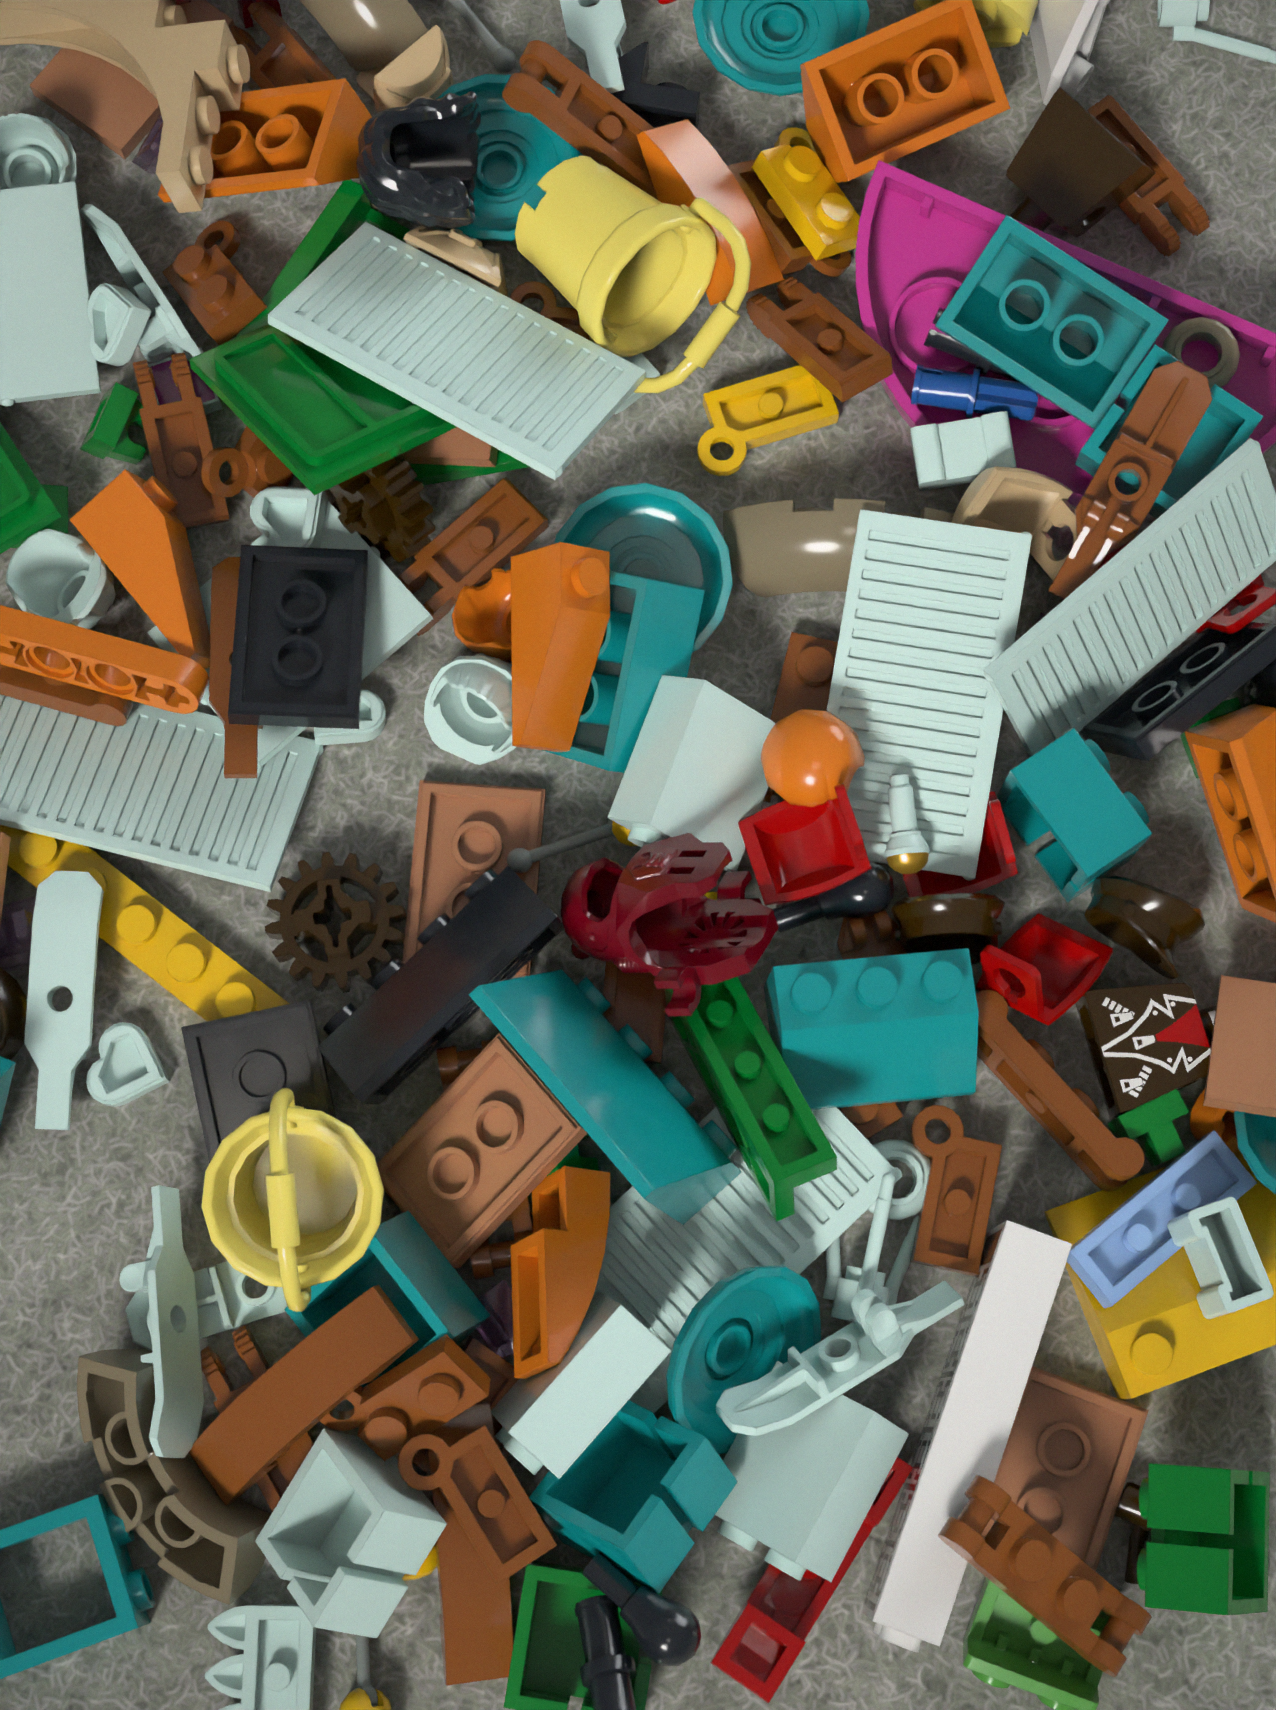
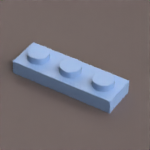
M1216 1131L1209 1132L1071 1246L1067 1263L1104 1309L1111 1307L1181 1248L1176 1246L1167 1227L1169 1220L1227 1197H1233L1237 1201L1257 1182Z

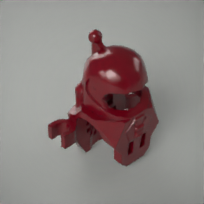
M691 833L643 845L626 867L605 857L597 859L576 870L571 875L561 898L560 914L566 935L572 942L571 952L575 958L584 960L593 957L604 962H610L626 974L652 973L656 977L653 981L656 989H673L672 999L665 1007L667 1016H691L700 1002L702 985L717 984L751 972L779 926L773 910L762 905L760 898H745V888L752 879L750 871L726 872L718 885L717 900L704 896V894L717 885L723 869L733 859L730 850L723 842H702Z

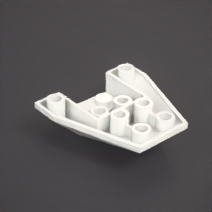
M1039 0L1030 26V35L1042 100L1046 106L1059 87L1072 97H1075L1089 80L1094 70V65L1089 63V59L1106 5L1110 0Z

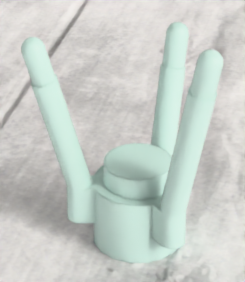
M1210 0L1157 1L1158 27H1173L1172 41H1194L1276 64V51L1270 48L1196 28V21H1207Z
M885 1173L881 1180L863 1267L847 1266L844 1279L841 1275L840 1236L826 1249L827 1277L823 1298L834 1300L831 1317L852 1321L851 1317L855 1316L851 1307L852 1299L856 1293L863 1289L872 1290L881 1299V1302L887 1306L894 1305L897 1302L899 1288L910 1264L919 1216L913 1219L884 1286L886 1273L877 1272L895 1184V1176L892 1173Z

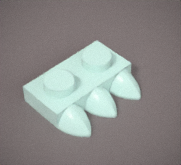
M248 1604L224 1611L208 1624L207 1629L220 1642L232 1648L244 1650V1654L233 1655L223 1659L205 1673V1679L219 1692L241 1699V1703L230 1704L218 1710H313L316 1628L312 1626L299 1605Z

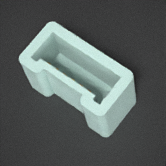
M1008 411L910 428L919 491L971 483L981 472L991 467L1017 468Z
M1227 1197L1191 1210L1168 1221L1167 1227L1176 1246H1184L1202 1290L1197 1294L1196 1299L1206 1319H1213L1270 1299L1273 1296L1274 1290L1235 1198Z

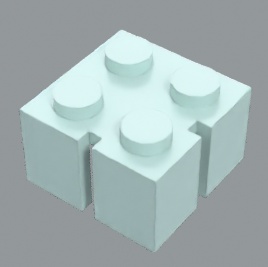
M324 1428L255 1542L280 1579L290 1581L287 1589L313 1627L377 1638L408 1589L407 1584L402 1579L405 1574L416 1576L447 1523L422 1491L409 1487L401 1479L397 1468L398 1460L395 1456L384 1461L359 1437Z

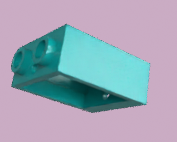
M103 1494L94 1495L0 1530V1550L87 1519L116 1613V1617L17 1654L0 1598V1679L150 1623L147 1609L155 1606L152 1586L147 1573L142 1567L134 1570L126 1545L134 1541V1529L128 1533L125 1531L123 1520L114 1515Z

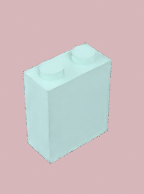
M662 675L607 818L631 830L627 839L640 847L686 833H691L702 842H723L730 850L733 859L723 870L737 871L746 848L738 822L759 812L768 789L761 763V751L770 730L776 723L706 680Z
M597 1291L591 1300L580 1330L561 1364L528 1379H519L491 1410V1414L503 1426L495 1437L532 1474L535 1475L544 1465L560 1479L667 1357L671 1350L620 1303Z
M777 1361L772 1371L783 1364ZM842 1394L790 1426L759 1436L738 1433L723 1460L738 1482L715 1514L723 1519L717 1532L751 1552L754 1550L757 1542L760 1541L770 1547L764 1560L799 1581L806 1569L832 1582L909 1433L875 1411Z

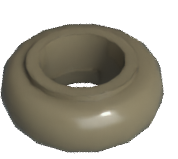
M1205 317L1187 319L1175 326L1163 341L1162 349L1183 362L1181 352L1185 345L1197 340L1208 342L1218 352V362L1216 367L1210 371L1201 373L1207 376L1210 390L1214 384L1220 388L1227 385L1237 371L1240 358L1238 342L1231 330L1219 321Z

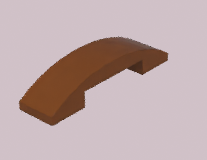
M380 1285L371 1287L303 1339L243 1391L199 1436L189 1454L226 1506L232 1504L278 1464L276 1459L360 1385L374 1380L415 1344L419 1338Z
M488 1401L476 1403L429 1434L443 1439L448 1446H451L477 1428L485 1425L495 1441L490 1403ZM425 1449L427 1476H430L438 1467V1458L432 1450ZM439 1488L431 1490L432 1505L447 1523L435 1543L441 1605L439 1621L445 1684L448 1686L506 1678L509 1676L513 1651L509 1577L501 1583L495 1584Z

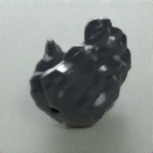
M470 91L463 96L448 93L439 99L422 96L415 97L406 106L380 111L365 123L358 138L359 155L356 164L364 194L374 206L390 216L407 219L413 224L428 227L439 225L446 228H459L474 222V191L478 168V148L480 145V139L476 130L481 123V112L479 111V104L476 102L477 95L475 92Z

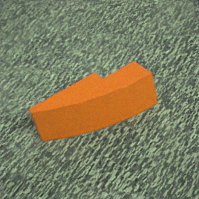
M688 119L643 131L636 135L658 201L677 206L685 204L687 207H690L696 198H704L727 216L743 235L751 260L747 293L784 280L770 241L753 206L731 170L710 142ZM703 219L714 232L716 239L717 259L710 284L705 291L709 304L712 306L720 301H726L733 286L736 264L731 245L721 232Z
M564 1166L546 1176L532 1191L533 1234L510 1246L514 1378L528 1379L561 1364L580 1330L595 1293L605 1254L610 1217V1172Z

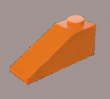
M125 469L78 511L70 521L180 655L191 658L199 663L204 669H208L210 667V633L186 527L172 511L178 505V502L170 491L154 476H151L146 481Z
M558 542L511 557L512 746L560 753L570 751L610 618V555L608 551Z

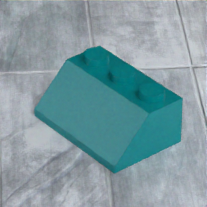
M1006 215L937 321L935 327L1095 430L1169 319Z
M610 570V618L571 749L562 753L546 752L604 770L625 773L661 676L687 678L705 590Z
M969 948L772 967L764 985L770 1037L811 1110L973 1095L976 1092L979 1011Z

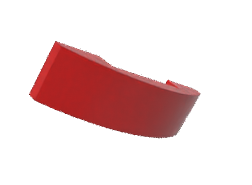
M899 1457L896 1458L832 1582L806 1569L799 1581L768 1563L710 1663L760 1699L769 1703L806 1643L804 1642L805 1638L872 1529L879 1525L913 1467Z

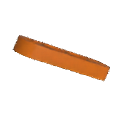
M0 605L1 665L174 713L187 714L193 713L198 709L209 684V676L207 671L191 658Z

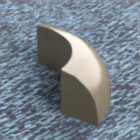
M299 0L326 31L355 71H369L386 65L428 32L408 0Z
M834 498L833 510H826L815 507L795 509L794 500H783L723 511L724 540L729 548L732 568L744 586L760 597L767 598L802 592H846L860 509L885 513L886 501ZM924 507L921 510V516L905 512L889 513L950 523L954 516L953 513Z
M112 1349L79 1356L77 1398L84 1443L92 1441L97 1461L105 1479L99 1485V1488L112 1512L123 1520L127 1533L135 1529L148 1546L162 1558L157 1565L184 1585L207 1597L228 1605L235 1602L250 1588L264 1564L266 1557L255 1540L271 1514L254 1507L240 1497L232 1504L226 1506L189 1452L185 1458H164L155 1455L149 1439L155 1404L153 1363L141 1362V1355L152 1353V1350Z

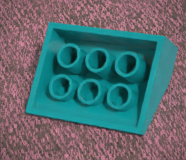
M560 969L479 985L469 994L643 1199L682 1225L742 1173L729 1158L738 1150V1147L713 1119L703 1127L686 1109L695 1101L694 1097L670 1071L661 1078L656 1075L644 1061L653 1051L628 1023L619 1031L603 1014L612 1006L611 1003L587 977L576 984Z

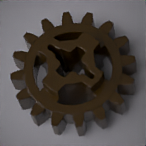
M392 458L327 489L336 497L337 501L332 505L340 512L338 518L343 526L351 534L356 531L359 532L361 538L370 547L375 545L380 552L381 559L386 560L392 556L396 563H400L430 544L431 539L428 535L435 531V525L426 516L433 512V508L429 503L421 499L419 493L424 489V486L421 482L414 481L417 474L404 458L399 462Z
M323 852L321 859L322 868L313 870L305 860L299 861L298 867L302 877L297 882H294L289 878L281 876L278 882L287 894L284 900L269 899L267 902L269 910L279 916L280 920L266 925L265 932L269 938L283 939V942L272 951L273 955L279 963L295 958L290 967L289 974L296 981H300L309 972L313 973L312 985L317 991L323 992L328 985L329 979L333 978L336 979L343 993L350 992L351 977L358 974L370 985L374 979L370 967L376 962L386 967L393 961L386 950L388 944L404 945L405 937L403 933L393 928L392 924L405 920L407 918L406 911L403 906L388 904L399 894L395 883L389 882L378 886L383 874L380 866L374 863L364 872H360V860L354 853H349L343 866H337L330 852ZM344 883L361 888L375 902L369 903L368 900L355 901L347 895ZM318 888V894L307 908L298 910L303 900ZM333 899H335L346 919H351L341 923V933L338 934L339 946L326 925H322L331 921V911L334 910ZM368 934H375L369 946L362 953L354 957V949L363 937ZM304 941L305 944L317 942L325 948L328 962L309 956L300 948L298 942Z

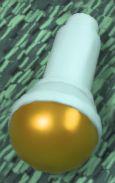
M907 774L894 775L889 777L888 799L892 834L889 835L890 839L884 851L885 859H887L888 865L894 871L901 874H912L925 867L930 851L929 846L921 835V831L917 830L913 787L909 784V777Z

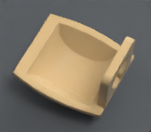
M437 25L432 27L393 61L369 71H361L357 75V85L374 101L377 113L390 108L406 106L415 97L422 96L436 99L453 85L447 42L443 32Z
M420 225L405 234L403 239L407 244L508 297L501 257L498 253L494 254L488 249L483 248L480 240L464 235L457 228L447 231L438 226L428 227Z
M997 466L987 468L981 472L965 491L951 522L1017 533L1029 532L1032 535L1029 554L1034 557L1053 581L1067 556L1060 561L1054 558L1052 554L1053 539L1048 534V531L1052 525L1059 528L1069 526L1073 532V546L1077 540L1075 509L1067 501L1073 493L1071 489L1046 475L1021 468Z

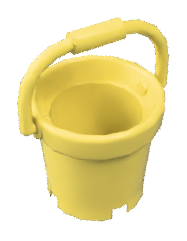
M581 155L564 160L547 172L536 184L546 192L536 210L524 202L518 214L515 229L517 250L578 311L580 326L590 336L589 339L620 357H632L655 348L675 333L693 313L710 284L717 259L715 234L703 219L721 232L731 245L736 264L733 286L725 303L721 301L718 303L683 354L686 358L674 370L656 378H645L634 393H661L681 384L698 367L704 368L739 319L740 315L737 311L749 287L751 260L746 240L733 222L701 197L696 198L690 207H687L685 204L677 206L661 203L602 163L600 165L588 156Z
M282 1088L273 1095L270 1111L250 1117L221 1141L205 1171L201 1207L211 1241L235 1270L265 1286L282 1287L288 1308L294 1312H302L311 1300V1286L336 1279L364 1256L381 1223L384 1187L374 1154L351 1126L321 1110L304 1109V1107L296 1106L292 1090Z

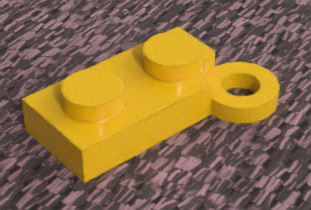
M797 127L783 130L773 148L760 152L752 165L753 170L816 261L855 249L860 219L859 214L816 154L809 133Z
M801 365L704 393L703 406L711 429L707 430L699 440L697 447L698 461L702 468L712 475L729 476L742 467L746 458V452L749 449L837 423L839 412L833 395ZM718 442H725L733 448L734 453L727 460H718L710 453L711 447Z

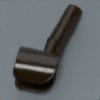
M1133 1482L1126 1483L1114 1516L1134 1524L1129 1537L1124 1581L1130 1584H1138V1556L1141 1549L1146 1548V1541H1148L1151 1528H1147V1520L1143 1519L1140 1514V1485Z

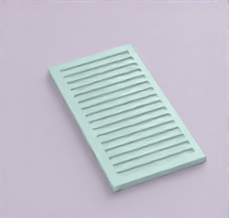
M364 222L268 314L269 325L553 480L562 475L565 468L645 380L646 370L367 222Z
M1251 438L1248 439L983 669L986 680L990 682L1029 757L1073 728L1080 732L1085 725L1095 719L1276 561V493L1258 441Z
M860 509L827 711L844 721L857 733L865 756L864 766L859 767L855 772L847 795L869 861L888 864L884 851L890 839L889 835L892 834L888 799L889 777L907 774L909 784L913 787L917 830L921 831V835L929 846L930 851L928 862L921 870L963 876L968 881L975 879L1003 714V706L990 682L986 680L983 669L1015 642L1032 535L1029 532L1017 533Z
M0 695V825L268 892L272 891L319 756L324 751L323 745H315V740L297 736L263 766L258 764L257 778H224L225 729L224 723L218 716L198 711L187 714L174 713L132 701L133 709L126 724L123 726H113Z
M716 1107L699 1122L703 1127L713 1119L735 1144ZM837 1107L811 1110L837 1156V1170L794 1188V1215L776 1222L739 1150L735 1151L729 1158L742 1173L684 1225L643 1199L633 1186L610 1207L605 1254L595 1293L599 1291L620 1303L671 1350L629 1401L652 1411L654 1414L668 1400L666 1374L674 1341L692 1308L717 1282L743 1268L783 1265L795 1273L801 1274L876 1202L881 1180L885 1173H892L895 1176V1183L902 1177L901 1170L893 1167Z

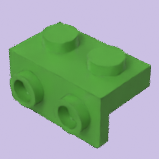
M986 1577L963 1638V1665L972 1670V1673L979 1680L997 1688H1008L1010 1685L1036 1694L1042 1703L1054 1710H1096L1099 1704L1098 1684L1103 1671L1084 1659ZM1101 1610L1090 1630L1099 1637L1110 1617Z

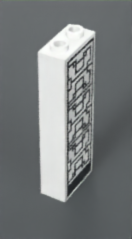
M1008 1220L989 1232L982 1252L979 1273L973 1278L911 1463L912 1471L902 1489L862 1610L869 1619L876 1622L873 1633L879 1635L878 1638L917 1653L919 1652L922 1640L940 1647L967 1561L938 1537V1534L949 1517L958 1518L969 1500L965 1496V1492L976 1475H980L994 1483L1072 1246L1071 1243Z

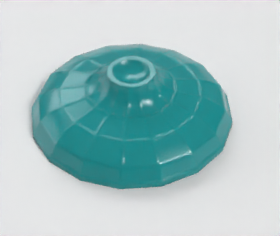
M695 0L692 15L698 44L718 72L749 91L780 97L803 93L800 64L865 36L870 12L867 0Z
M483 74L451 85L436 98H442L448 93L463 96L470 91L475 92L477 95L476 102L479 104V111L481 112V123L476 130L480 139V145L478 148V168L474 191L475 218L473 223L457 229L462 231L464 235L478 240H515L518 214L524 202L536 210L540 200L546 195V192L536 184L547 172L564 160L583 155L532 114L516 111L505 102L502 97V91L511 75ZM546 87L548 90L555 94V92L551 88Z
M649 483L610 487L580 504L556 534L554 544L563 542L608 551L610 555V570L705 590L692 653L703 646L723 620L733 586L729 548L711 515L683 493Z
M783 1265L743 1268L717 1282L692 1308L677 1335L666 1374L669 1408L676 1423L705 1436L718 1454L728 1453L738 1434L732 1432L716 1413V1404L724 1390L760 1379L772 1371L777 1361L782 1364L788 1362V1349L794 1346L801 1354L821 1341L820 1304L807 1279Z

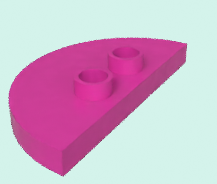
M878 160L866 191L859 219L855 252L856 292L862 330L890 353L893 374L883 379L881 383L897 411L911 428L927 424H941L970 419L966 418V411L911 404L913 384L918 364L942 370L968 374L974 373V364L931 346H924V342L929 329L947 335L932 323L939 307L947 308L1006 215ZM1017 221L1169 319L1140 365L1155 344L1162 348L1163 341L1170 331L1187 319L1205 317L1215 319L1227 326L1237 339L1240 358L1236 373L1222 389L1264 416L1248 438L1260 443L1262 454L1264 455L1276 444V333ZM1192 341L1185 345L1181 352L1184 364L1199 372L1210 371L1216 367L1218 362V352L1214 346L1205 341ZM989 370L985 376L980 374L983 377L1013 381ZM1039 394L1036 413L1033 419L1026 421L1009 418L1017 468L1046 475L1070 488L1073 493L1067 501L1076 509L1093 476L1075 465L1081 449L1095 430ZM1120 395L1118 396L1114 404H1117ZM973 412L972 418L981 417L985 414Z

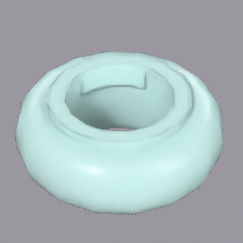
M887 1139L873 1144L887 1161L899 1160L912 1170L913 1186L906 1197L891 1198L892 1202L888 1219L902 1220L916 1215L920 1212L923 1204L930 1159L923 1155L914 1144L905 1140ZM876 1202L868 1209L873 1214Z

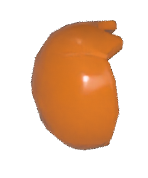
M494 568L491 570L492 577L489 582L477 587L466 585L459 592L452 613L454 633L473 652L477 654L483 653L505 662H512L511 569L505 571Z
M800 709L779 720L770 730L761 751V763L767 785L789 804L814 807L825 803L827 800L836 799L837 795L834 789L836 785L843 783L846 792H848L851 780L857 769L864 766L865 758L858 735L848 724L829 711Z

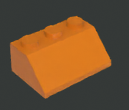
M944 0L800 64L806 128L816 154L836 183L847 182L875 170L878 160L888 164L1011 109L972 0Z
M346 78L242 92L239 110L219 112L220 130L217 134H213L210 152L213 162V179L210 184H206L204 198L318 186L359 178L356 164L359 155L358 138L361 129L372 116ZM161 184L158 196L164 203L172 202Z
M1252 704L1189 728L1184 733L1242 909L1276 923V708Z

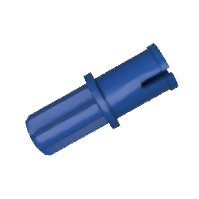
M918 364L911 404L966 411V418H972L973 412L990 414L1008 411L1009 418L1028 421L1033 419L1036 413L1039 394L1020 382L980 376L981 369L974 368V373L968 374L924 367V365Z

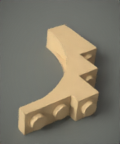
M0 0V45H51L99 57L134 77L158 100L163 127L156 174L178 213L202 211L206 184H210L213 179V162L210 152L213 134H217L220 130L219 112L239 110L243 83H247L250 78V62L247 51L242 44L237 45L225 19L187 24L182 7L175 5L172 0Z

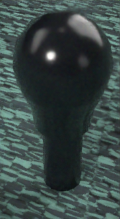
M869 861L872 869L834 889L773 908L772 910L779 926L778 930L782 933L824 917L829 921L838 918L872 917L889 906L894 896L893 878L889 871L881 864Z
M598 1553L588 1563L582 1575L621 1609L620 1616L630 1626L640 1647L649 1659L661 1666H679L696 1654L700 1646L701 1630L699 1620L691 1609L677 1601L655 1593L645 1585L638 1587L601 1553Z

